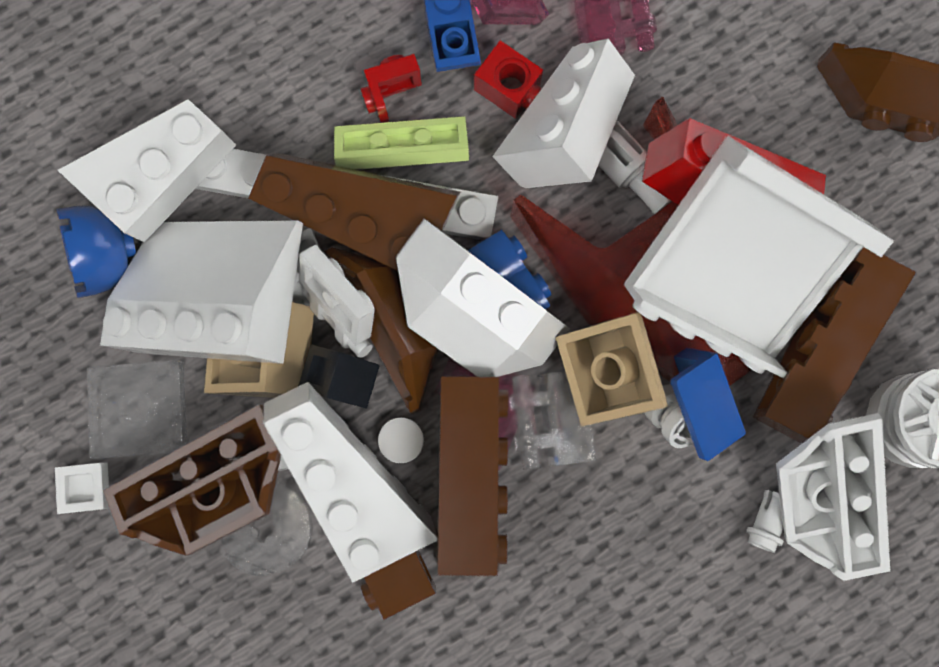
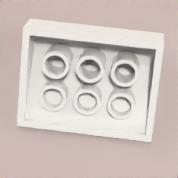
M300 221L163 222L142 243L109 296L103 320L100 345L144 354L284 364L303 223Z

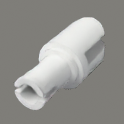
M616 121L598 166L619 188L630 186L652 210V213L656 215L671 200L642 182L647 151L619 121Z

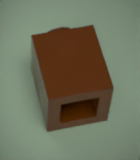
M419 550L365 576L366 583L361 585L363 596L372 611L379 609L384 620L436 594V585Z

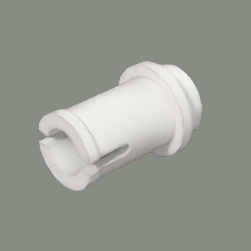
M765 490L753 528L748 527L746 532L750 534L749 544L775 553L777 545L782 546L784 542L780 539L783 530L780 496L777 492Z

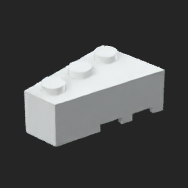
M603 39L573 46L492 156L519 186L534 188L592 181L635 76L611 41Z
M188 99L60 168L58 171L120 230L129 236L145 242L229 154L236 144Z

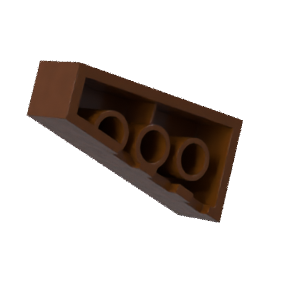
M272 154L266 155L248 199L294 221H300L304 226L398 271L396 255L422 220H427L442 232L461 192L423 185L422 183L385 177L366 171L338 167L337 165L290 155Z
M863 247L793 335L780 361V365L786 370L787 375L784 378L776 374L773 375L752 418L799 443H804L827 424H831L834 410L841 398L849 390L853 378L915 276L916 271L885 255L880 257Z
M441 376L438 575L498 576V564H507V534H498V515H507L508 488L507 485H498V467L508 465V437H499V418H508V390L499 389V377Z

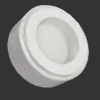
M394 418L388 421L380 430L378 436L379 449L392 462H410L417 458L423 449V432L418 424L408 418Z

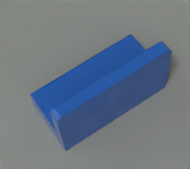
M685 348L673 356L679 374L671 379V386L698 457L702 460L710 461L743 437L746 431L718 353Z

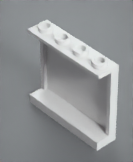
M727 136L625 281L624 286L635 300L632 306L644 317L652 321H657L661 317L669 321L674 330L688 339H694L697 335L705 339V342L717 353L725 357H729L731 353L739 356L746 366L757 373L762 374L765 370H768L784 378L787 372L775 357L863 247L882 257L894 240L857 214Z

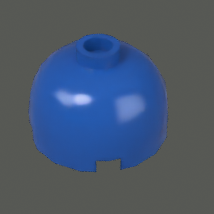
M71 206L56 209L59 220L68 218L69 225L60 226L74 283L83 282V285L74 286L77 298L97 295L114 288L128 267V257L135 256L136 254L133 237L121 231L97 207Z

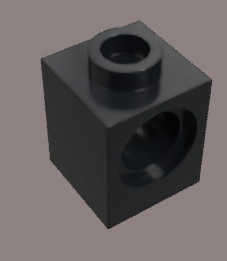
M310 345L298 386L308 382L321 397L367 409L380 365L338 351Z

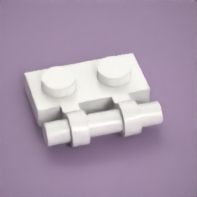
M316 245L301 252L299 282L304 286L303 295L310 302V310L318 319H325L335 330V339L343 348H350L358 358L366 356L373 348V345L367 340L371 337L375 311L372 301L362 290L357 291L345 278L339 263L333 258L328 259Z

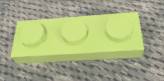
M465 116L334 126L335 165L355 170L469 161Z

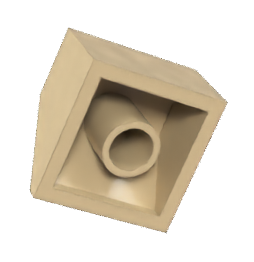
M292 302L284 364L207 358L204 393L276 398L298 387L312 342L314 313L310 310V306Z
M639 312L556 337L581 427L668 406L642 315Z

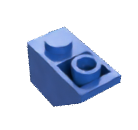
M423 0L436 71L441 72L481 65L470 0Z

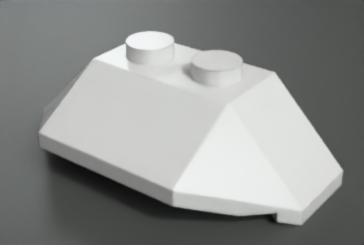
M425 219L422 220L396 255L407 326L477 377H498L543 365L558 345L556 337L566 334L570 329Z
M876 413L827 424L776 463L784 538L789 545L816 563L830 569L835 576L843 581L889 572L890 558L882 418Z

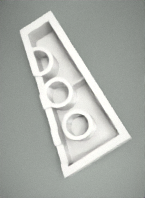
M308 382L264 403L263 423L352 583L438 540L429 513L421 504L418 505L407 493L406 488L383 467L377 460L376 455L366 444L363 445L349 430L348 425Z

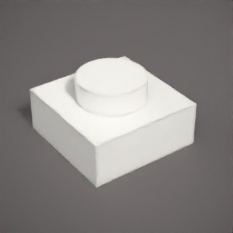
M108 463L55 468L57 514L109 509L103 490L109 487Z

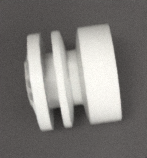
M939 369L899 375L881 384L870 398L866 416L878 413L882 418L884 456L893 463L909 468H939Z

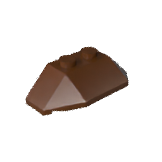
M836 42L819 58L817 68L849 118L862 121V126L870 130L882 131L892 129L903 132L906 139L914 142H928L939 137V64L891 51L866 47L849 48L846 44Z
M331 247L324 251L327 258L335 259L341 266L345 278L357 291L362 290L372 301L375 311L370 339L411 414L420 411L438 348L407 326L397 270L374 259Z
M259 404L103 490L119 534L130 538H137L151 545L188 556L270 514L281 454L263 423L264 405Z

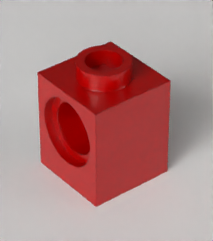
M500 40L474 74V91L516 119L523 108L527 110L542 89L540 85L543 69ZM512 77L518 79L522 86L516 89H508L501 84V81Z

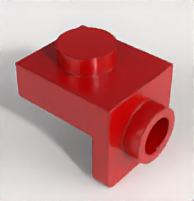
M415 54L405 57L403 55H393L381 61L380 65L365 69L364 73L368 86L360 88L368 113L377 112L380 123L389 122L383 98L422 85L420 68Z

